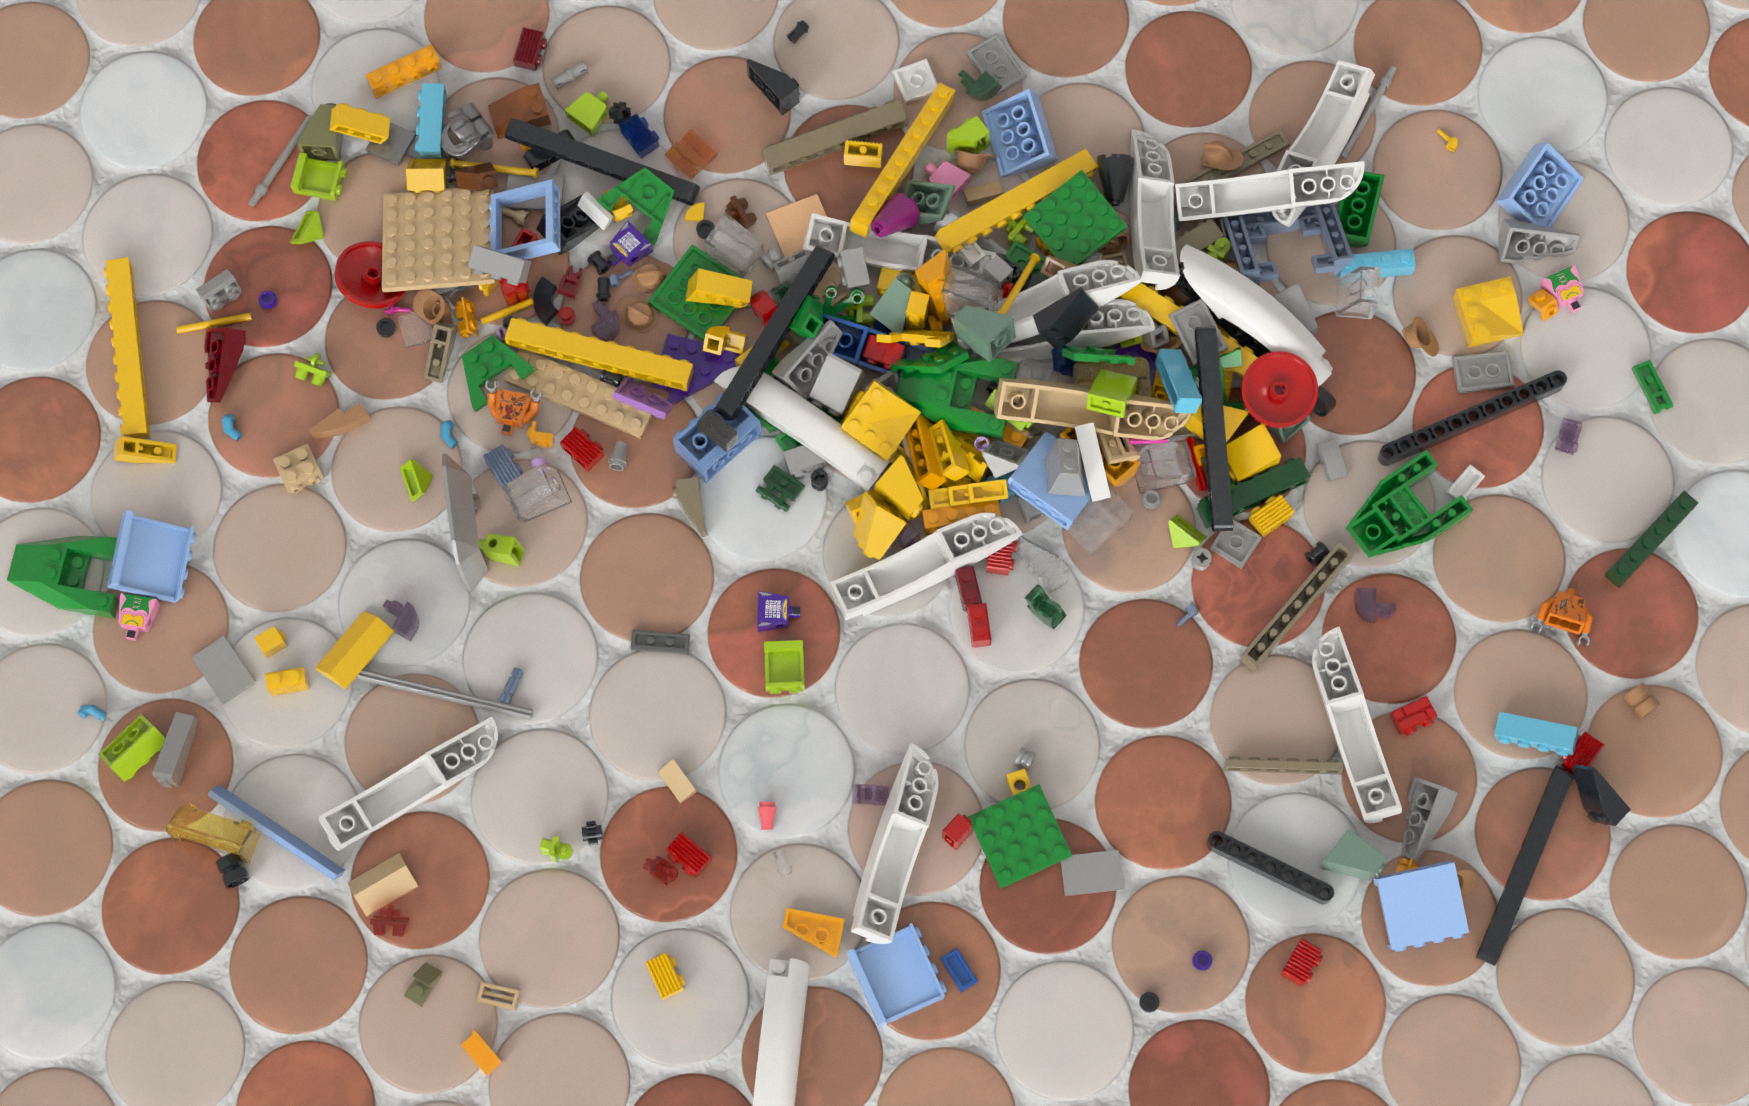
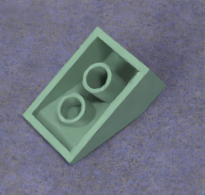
M908 180L904 194H906L907 198H912L918 205L920 217L917 224L924 225L943 220L956 186Z

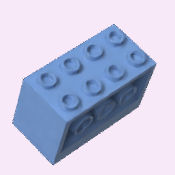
M723 393L716 398V402L713 405L706 406L698 418H693L688 423L686 429L678 431L673 439L675 452L705 483L762 434L760 421L745 405L734 421L715 412L716 405Z

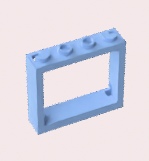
M553 179L491 194V203H489L491 233L489 234V240L492 250L525 260L560 251V188ZM545 196L546 238L502 249V207Z

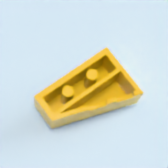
M698 269L688 280L686 301L743 308L750 302L753 281Z
M950 430L966 456L970 473L967 475L979 483L989 473L990 468L982 455L983 452L978 451L974 446L976 439L965 433Z

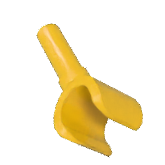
M1439 129L1437 133L1448 142L1446 148L1454 152L1458 147V139L1448 136Z

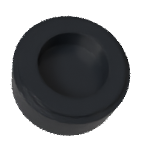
M709 220L700 221L696 226L697 235L705 240L712 238L715 234L714 224Z
M383 318L378 321L376 329L380 336L388 338L394 335L396 326L390 318Z
M1152 992L1144 993L1139 1000L1140 1008L1146 1013L1155 1012L1160 1003L1158 996Z

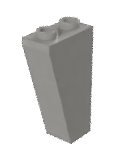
M176 712L152 773L157 782L162 783L161 786L170 789H173V786L180 787L199 721L193 715Z

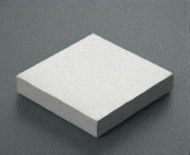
M927 58L892 71L905 104L931 96L938 85Z

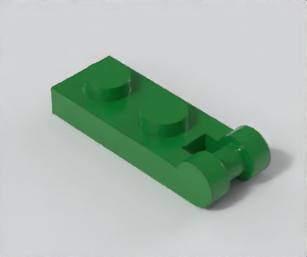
M1651 360L1633 366L1632 371L1650 404L1653 414H1658L1663 409L1668 410L1672 408L1673 403ZM1661 397L1662 402L1658 403L1656 398Z

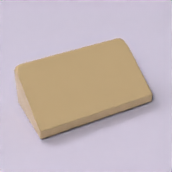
M999 180L963 189L968 207L989 202L1004 194Z
M674 759L658 772L680 804L696 793V789Z

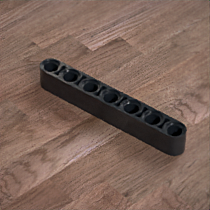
M1214 831L1208 837L1207 847L1210 851L1308 899L1324 905L1329 903L1334 896V889L1328 883L1220 831ZM1219 838L1221 845H1213L1211 839ZM1231 846L1237 847L1239 854H1232L1229 848ZM1254 855L1257 858V862L1250 863L1247 856ZM1265 865H1274L1275 871H1267ZM1283 873H1291L1293 880H1286L1283 877ZM1301 882H1309L1311 889H1304ZM1326 890L1329 893V897L1322 898L1319 891Z

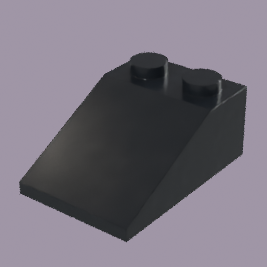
M748 59L746 61L748 78L782 115L800 103L799 84L794 78L791 79L786 73Z
M582 195L560 206V251L557 252L559 255L573 249L600 228L578 206ZM546 214L542 216L536 228L544 238H546Z
M1080 287L1032 316L1038 332L1055 350H1058L1073 341L1099 310V306Z
M1574 764L1572 769L1583 809L1588 813L1587 817L1593 823L1616 826L1631 810L1595 767Z

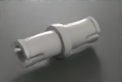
M581 61L570 69H564L565 72L551 78V81H553L555 88L558 89L569 81H575L576 77L588 72L585 63Z

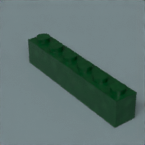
M1301 457L1297 459L1290 458L1279 467L1277 465L1270 467L1262 475L1257 473L1246 482L1239 481L1234 484L1233 488L1230 489L1233 517L1265 503L1273 495L1277 497L1308 483L1311 476ZM1209 496L1199 500L1196 508L1206 529L1211 527Z
M1684 490L1609 569L1605 577L1616 587L1620 588L1694 510L1699 502Z

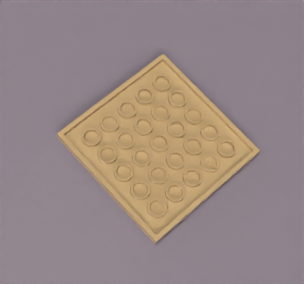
M454 188L441 190L439 193H433L430 190L421 193L383 194V292L494 284L495 279L490 278L491 274L486 272L484 275L474 273V269L468 267L473 245L491 249L489 234L491 233L489 225L491 211L489 203H491V194H495V188L483 191Z

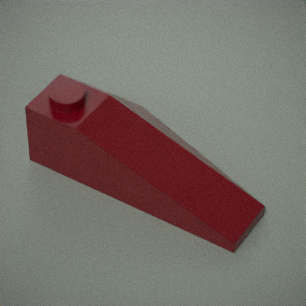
M228 327L206 328L204 352L208 353V362L205 363V369L209 370V377L206 380L207 402L221 403L244 350L246 331Z

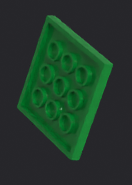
M1083 170L1079 171L1023 215V218L1054 257L1078 266L1128 228Z
M691 245L648 300V304L704 341L708 329L714 326H724L737 308L727 305L686 301L688 280L698 269L739 278L742 277L694 245Z
M1040 784L968 816L972 821V828L1000 889L1072 856Z

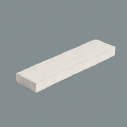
M1094 422L1076 426V436L1091 500L1093 502L1110 498Z

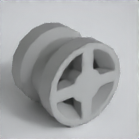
M770 248L766 255L760 256L761 262L769 271L774 270L773 263L782 259L773 248Z
M1197 549L1191 560L1192 566L1199 571L1206 570L1210 566L1212 555L1207 549Z
M1021 747L1014 765L1022 766L1025 770L1029 771L1036 753H1029L1025 748Z

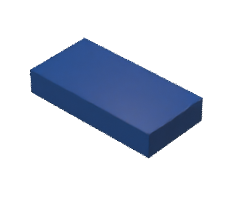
M958 948L940 958L961 993L978 983Z

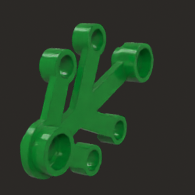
M828 286L825 290L826 298L823 313L846 321L852 319L857 324L854 316H844L836 313L852 304H861L865 298L864 291L861 288H853L848 298L831 307L833 298L837 295V289L835 286ZM829 290L835 291L833 294L828 293ZM818 295L811 296L813 299H817L818 303L821 304V299ZM859 295L861 298L855 300L854 296Z

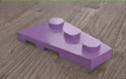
M629 376L624 379L613 395V398L621 403L631 405L640 411L648 412L662 419L668 416L673 404L658 394L648 392L643 384L638 385L633 382V378Z

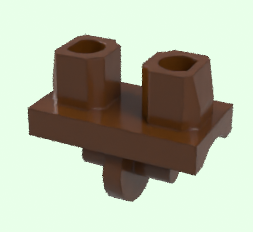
M736 195L730 197L731 201L726 205V215L723 219L725 223L731 222L733 226L737 225L742 234L747 231L749 226L755 224L757 218L753 212L745 213L744 210L748 208L746 198L737 199Z

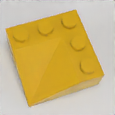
M1510 276L1455 290L1453 300L1469 348L1523 335L1517 296Z
M874 378L841 423V428L887 461L921 412Z

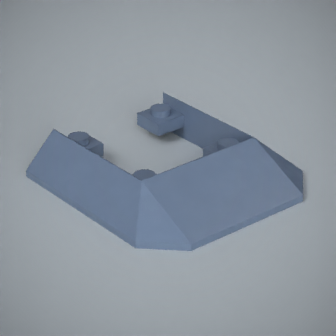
M1334 203L1307 206L1290 227L1281 224L1271 211L1223 217L1240 273L1258 286H1260V282L1278 279L1275 262L1257 263L1252 244L1265 243L1266 235L1301 230L1303 237L1320 235L1326 254L1311 256L1315 274L1332 272L1333 276H1335L1353 261V255Z

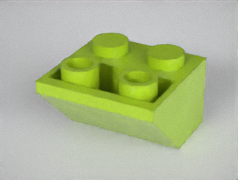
M978 116L968 118L960 127H955L948 132L946 151L951 154H957L953 152L954 150L979 154L989 147L990 131Z

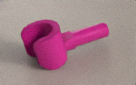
M394 305L389 306L391 307L389 310L384 309V312L388 315H393L395 312H411V308Z

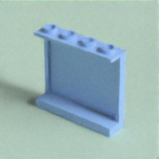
M1045 431L1006 484L1007 488L1068 530L1091 499L1084 470L1085 496L1047 493L1045 459L1055 444L1057 437Z
M126 510L121 518L107 588L176 603L183 598L185 591L182 585L183 580H186L188 576L186 565L187 562H190L192 551L189 550L190 545L195 541L196 533H193L194 526L185 528L133 515L134 512Z
M1445 861L1373 877L1374 884L1378 887L1389 939L1388 948L1398 952L1406 950V946L1422 947L1425 946V942L1433 941V943L1445 941L1444 938L1452 936V939L1464 937L1465 933H1469L1455 862Z
M912 923L908 927L895 932L891 943H870L857 950L847 951V957L879 1027L944 999V993L947 992L943 981L939 982L936 977L938 970L934 962L930 963L928 959L930 953L926 944L923 946L921 944L920 938H922L919 928H914Z

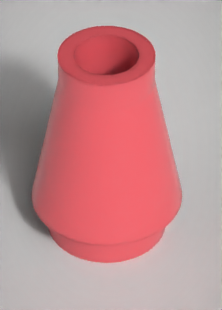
M759 802L758 812L761 830H773L777 810L775 802Z

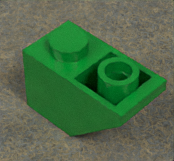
M807 295L789 328L803 338L814 339L823 324L822 305Z

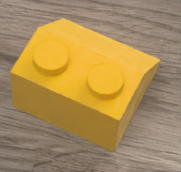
M448 158L410 159L406 168L407 191L412 190L414 193H421L424 190H431L433 193H439L441 190H445L447 185Z

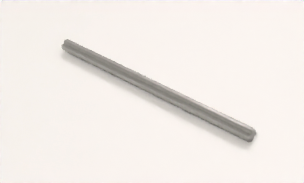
M364 669L356 677L358 680L526 720H531L533 716V710Z

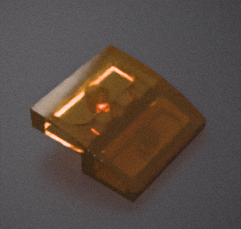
M690 129L664 155L692 179L718 153Z

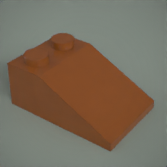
M539 83L522 87L488 105L498 139L504 138L511 118L538 127L551 124Z

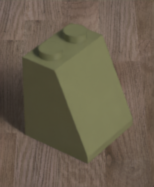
M334 103L320 104L298 140L297 145L300 152L306 153L308 158L328 161L341 160L343 134L329 130L331 110L336 106Z

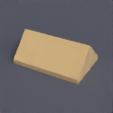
M400 853L348 882L353 896L366 917L419 887Z

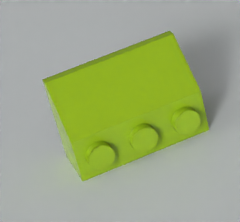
M141 714L98 755L125 782L131 779L142 765H146L156 752L161 751L166 738Z

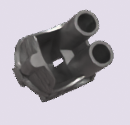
M467 103L447 115L450 122L441 134V147L445 152L446 158H456L462 161L469 152L478 146L482 150H489L493 146L491 137L493 130L473 103ZM450 129L463 141L462 143L454 145L450 141Z

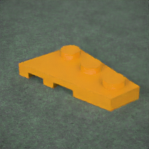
M786 908L783 929L837 959L845 919Z

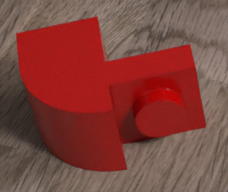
M764 290L750 297L749 305L765 327L775 312L777 305Z

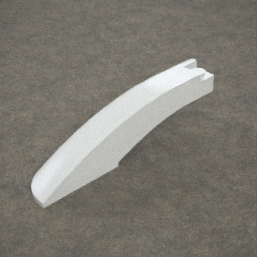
M1100 260L1058 271V274L1018 293L1006 315L1014 318L1016 338L1011 343L1040 334L1032 315L1078 288L1082 287L1101 307L1141 283L1139 274L1129 265H1120L1118 261ZM1007 298L976 308L996 312L1001 309ZM956 313L950 314L953 332H955L954 316ZM955 332L956 343L965 350L971 349L956 337Z
M1113 299L1099 307V310L1084 326L1088 330L1082 329L1073 341L1064 347L1055 350L1041 334L1010 343L995 358L1020 363L1061 357L1062 348H1069V345H1078L1080 348H1087V346H1098L1101 348L1154 331L1155 326L1148 312L1137 307L1136 303L1128 300ZM972 349L966 350L969 356L982 357Z
M740 366L724 371L714 382L726 390ZM765 372L745 403L747 407L774 427H777L807 447L867 492L890 463V460L886 461L843 430L839 422Z
M995 513L975 514L936 530L933 534L884 560L830 582L831 591L845 621L861 614L865 616L955 575L957 569L972 566L1018 539L1023 534L1018 526L1008 518L997 516Z
M1336 627L1319 639V643L1314 649L1312 656L1313 670L1364 822L1379 823L1383 822V818L1402 813V806L1388 771L1364 693L1340 627Z

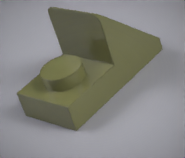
M425 962L414 973L413 977L415 979L404 996L422 1007L443 972Z

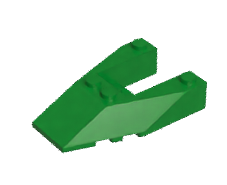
M969 356V359L941 374L920 373V370L905 373L904 369H902L896 394L921 412L920 414L936 423L942 419L945 420L952 431L978 436L984 435L988 438L1003 440L1007 424L1006 419H997L992 414L972 411L971 406L977 378L998 383L999 378L1016 379L1019 368L1018 362L994 358L991 362H988L983 357Z
M1427 450L1382 479L1346 526L1348 532L1368 558L1428 542L1470 517L1473 509L1462 495L1430 515L1410 489L1434 473L1438 466Z
M71 536L16 544L7 581L58 609L115 619L119 604L118 598L114 594L86 590L84 585L91 558L113 561L117 538L109 536Z

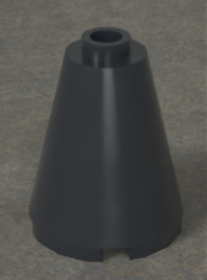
M1106 154L1097 156L1104 198L1111 206H1119L1120 203L1124 202L1134 162V157L1131 158L1130 155L1112 154L1108 158H1106Z

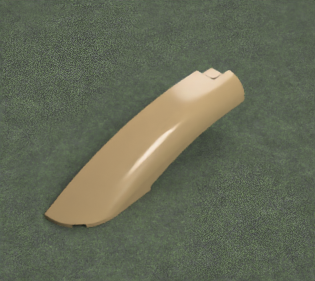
M999 378L997 394L994 397V414L997 419L1034 422L1070 428L1094 422L1095 431L1098 433L1145 440H1161L1172 436L1179 428H1183L1191 416V413H1175L1170 401L1131 394L1126 405L1124 418L1086 409L1088 393L1091 387L1024 378Z

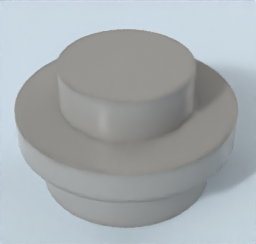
M1148 490L1142 496V503L1149 509L1157 508L1161 503V496L1155 490Z

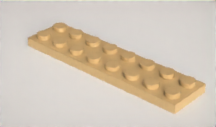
M523 349L518 350L517 354L532 365L536 371L522 380L514 367L511 366L504 378L505 383L531 393L532 389L536 388L535 393L537 396L543 390L544 395L541 398L639 439L642 438L652 414L640 411L631 405L614 399L613 395L617 387Z

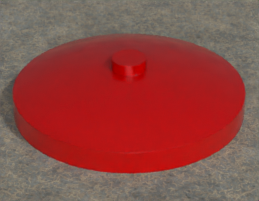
M364 241L353 244L340 254L336 262L334 275L338 289L349 301L361 307L371 309L386 308L400 301L407 292H383V243Z
M1282 351L1270 352L1257 358L1246 370L1241 383V397L1246 410L1256 421L1272 428H1287L1303 421L1313 410L1318 397V382L1312 368L1299 356Z

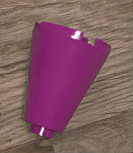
M896 193L891 196L871 224L874 234L878 237H885L914 227L920 217V211L916 202L912 198H907L904 193Z

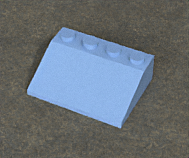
M1027 89L981 111L986 128L990 131V142L994 155L998 156L996 161L1002 178L1042 168L1058 160L1039 95L1034 91Z
M1548 142L1535 144L1496 202L1507 213L1520 221L1551 228L1584 178Z

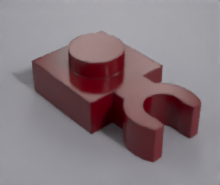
M570 265L568 276L563 274L557 293L575 299L581 285L582 268L579 269V272L574 273L572 272L573 265Z

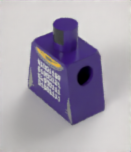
M627 221L610 241V249L613 253L607 260L613 267L620 261L630 267L651 254L653 247Z
M758 591V632L788 628L789 618L801 617V606H789L788 596Z

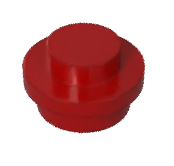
M562 307L556 314L558 322L563 325H569L575 320V312L571 307Z

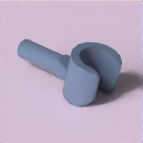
M632 269L620 275L612 274L609 280L610 287H619L621 285L620 280L633 274Z
M1195 603L1185 608L1188 613L1176 623L1178 627L1190 617H1195L1198 614V608Z

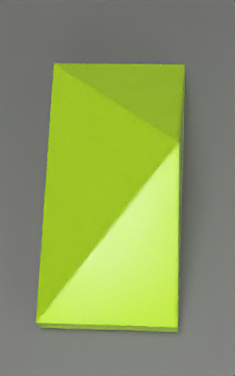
M306 211L290 240L292 244H304L324 239L319 212Z
M410 459L400 467V471L411 502H415L425 494L434 475L414 459Z
M1178 514L1168 522L1173 548L1199 546L1207 538Z

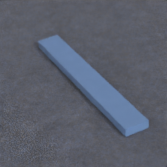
M221 785L210 789L208 793L210 798L330 879L336 880L343 876L344 868Z

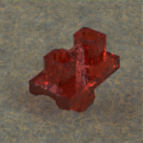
M656 856L655 860L651 858L646 859L643 869L649 871V874L661 884L667 886L668 882H672L678 877V869L670 865L664 858Z
M388 904L387 909H380V915L387 916L374 915L370 919L374 935H385L386 926H393V936L402 937L405 934L406 926L409 924V917H393V915L400 916V910H395L393 904Z

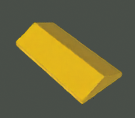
M363 611L319 662L315 670L346 690L392 636L394 631L379 617Z

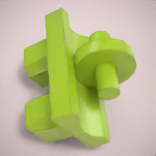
M1024 218L1007 221L1006 225L1008 227L1005 231L1010 233L1007 237L1009 240L1007 244L1009 246L1014 241L1022 245L1026 244L1028 238L1022 235L1024 230L1031 235L1035 233Z
M1224 237L1217 239L1214 246L1211 244L1208 246L1209 255L1219 261L1224 260L1226 262L1229 258L1226 253L1229 252L1231 243Z
M864 294L865 298L861 304L848 306L844 309V313L852 316L857 314V324L859 325L873 324V316L870 315V312H863L864 307H874L873 295Z
M315 353L313 357H306V361L311 362V364L302 361H295L294 366L297 367L296 378L306 380L309 372L314 373L311 383L318 386H323L326 378L331 377L332 372L318 368V365L325 366V362L320 360L321 355Z
M553 836L552 840L542 838L539 850L542 851V855L549 856L552 862L558 863V858L568 860L572 856V847L568 843H562L560 837Z

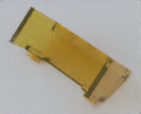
M1135 357V365H1127V363L1111 364L1099 361V363L1078 361L1073 367L1074 385L1092 387L1100 369L1138 377L1135 394L1152 397L1150 365L1143 357Z
M190 803L180 805L165 830L177 842H180L181 838H185L237 854L248 864L251 862L261 835L252 827L253 823L241 820V822H237L198 810L196 805Z

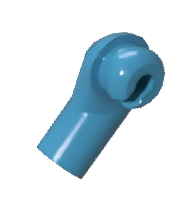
M227 414L223 416L221 420L223 432L234 440L239 441L242 433L233 426L235 422L234 415Z
M447 420L441 424L440 437L453 449L458 445V441L451 435L454 423L451 420Z
M96 705L80 706L81 709L77 712L82 718H86L88 714H91L100 721H103L107 715L106 712Z

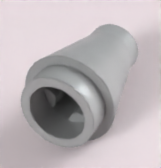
M616 442L615 448L608 460L609 467L612 470L622 471L627 466V444L624 442Z

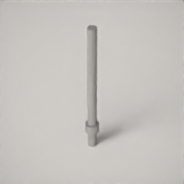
M1390 66L1385 77L1381 78L1377 91L1340 154L1342 159L1347 158L1384 91L1391 85V79L1397 70L1394 66Z
M307 115L263 182L255 188V193L248 202L249 205L255 207L261 196L266 194L268 186L297 145L300 136L313 116Z

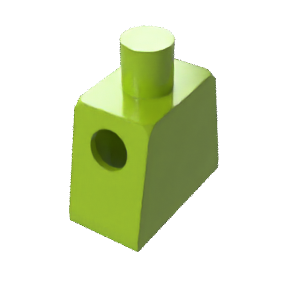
M602 90L595 97L589 92H585L565 109L566 117L594 137L608 115V108L604 103L608 100L609 96Z
M489 533L486 540L478 539L480 551H483L490 560L520 567L525 548L515 537Z

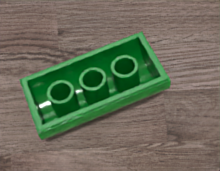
M1364 171L1361 182L1355 191L1345 199L1340 200L1337 213L1349 247L1362 248L1369 244L1385 175Z

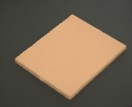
M817 194L766 213L784 258L803 249L804 237L812 213L827 217Z

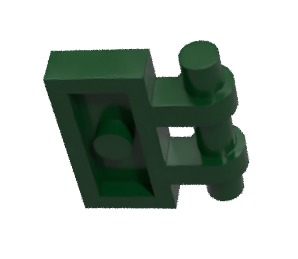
M773 465L763 478V482L768 484V486L763 488L759 485L756 492L764 500H769L775 504L774 507L788 512L791 506L785 503L786 500L790 499L795 502L804 490L805 485L776 465ZM775 489L782 495L778 498L771 492Z

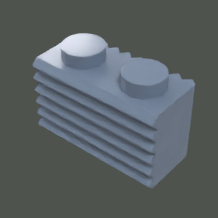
M502 444L483 455L485 462L503 491L524 480L522 476L524 471L519 463L515 465L512 460L514 455L510 448L506 449Z

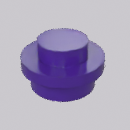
M264 291L260 294L258 302L262 308L272 309L277 304V296L272 291Z
M1198 951L1194 954L1192 963L1196 969L1205 971L1212 965V956L1207 951Z

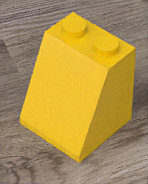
M1200 405L1196 413H1191L1184 427L1204 441ZM1223 406L1226 443L1248 412Z
M1261 424L1227 444L1230 481L1235 484L1239 481L1246 482L1257 473L1262 475L1270 467L1275 465L1278 467L1281 454L1265 425Z
M900 455L877 481L873 491L909 520L911 517L915 518L921 512L923 497L904 457Z
M865 491L862 497L854 537L858 541L857 545L863 549V553L869 558L875 557L880 560L906 525V522L891 505Z

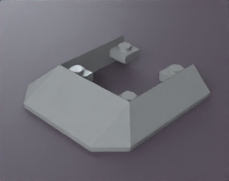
M445 453L442 454V473L451 543L457 569L467 591L472 592L489 571L479 549L475 518L477 508L476 502L473 499H479L470 474Z

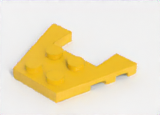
M913 330L904 331V333L893 332L889 333V335L877 334V342L894 343L908 341L910 345L925 343L927 347L938 348L955 340V332Z

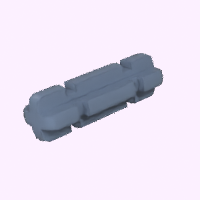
M516 667L513 668L512 676L509 677L503 689L504 693L499 698L500 702L510 703L511 695H514L520 682L519 679L523 676V670Z

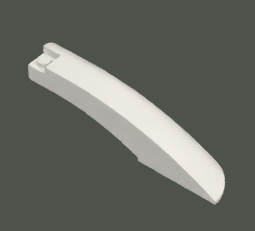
M1338 60L1314 112L1289 150H1286L1277 171L1333 165L1336 163L1369 98L1368 90L1375 77L1371 69ZM1306 207L1271 212L1281 224L1290 227Z
M1132 129L1130 156L1131 158L1134 157V162L1129 178V208L1134 267L1141 278V282L1155 284V290H1163L1173 286L1180 277L1174 232L1175 181L1169 151L1162 143L1158 144L1157 141L1153 140V136L1145 132Z
M1364 161L1175 184L1178 220L1180 222L1245 215L1338 202L1352 194L1360 184L1364 173Z
M812 213L809 218L803 242V250L812 252L818 245L835 254L834 258L839 257L840 251L862 247L867 266L881 269L884 267L915 274V270L943 250L933 236L897 232L885 237H878L871 230L868 237L864 238L850 231L851 223ZM983 250L986 256L972 267L966 263L958 252L948 254L956 280L966 281L981 276L984 270V263L989 258L993 259L996 253Z
M1187 244L1182 248L1180 261L1184 263L1183 273L1187 281L1219 319L1223 317L1257 339L1271 352H1288L1305 360L1316 375L1318 387L1332 374L1333 368L1329 361L1322 356L1326 350L1306 327L1274 297L1253 281L1216 258Z
M493 717L433 748L388 778L322 814L319 817V822L327 833L328 840L337 851L342 850L406 814L487 763L495 751L498 740L497 726Z
M912 743L909 745L878 825L852 914L855 917L851 932L866 937L865 941L877 944H888L893 941L908 881L926 830L930 825L938 792V774L930 762L931 758L921 748Z
M790 958V961L770 959L753 1106H795L810 966L798 959Z

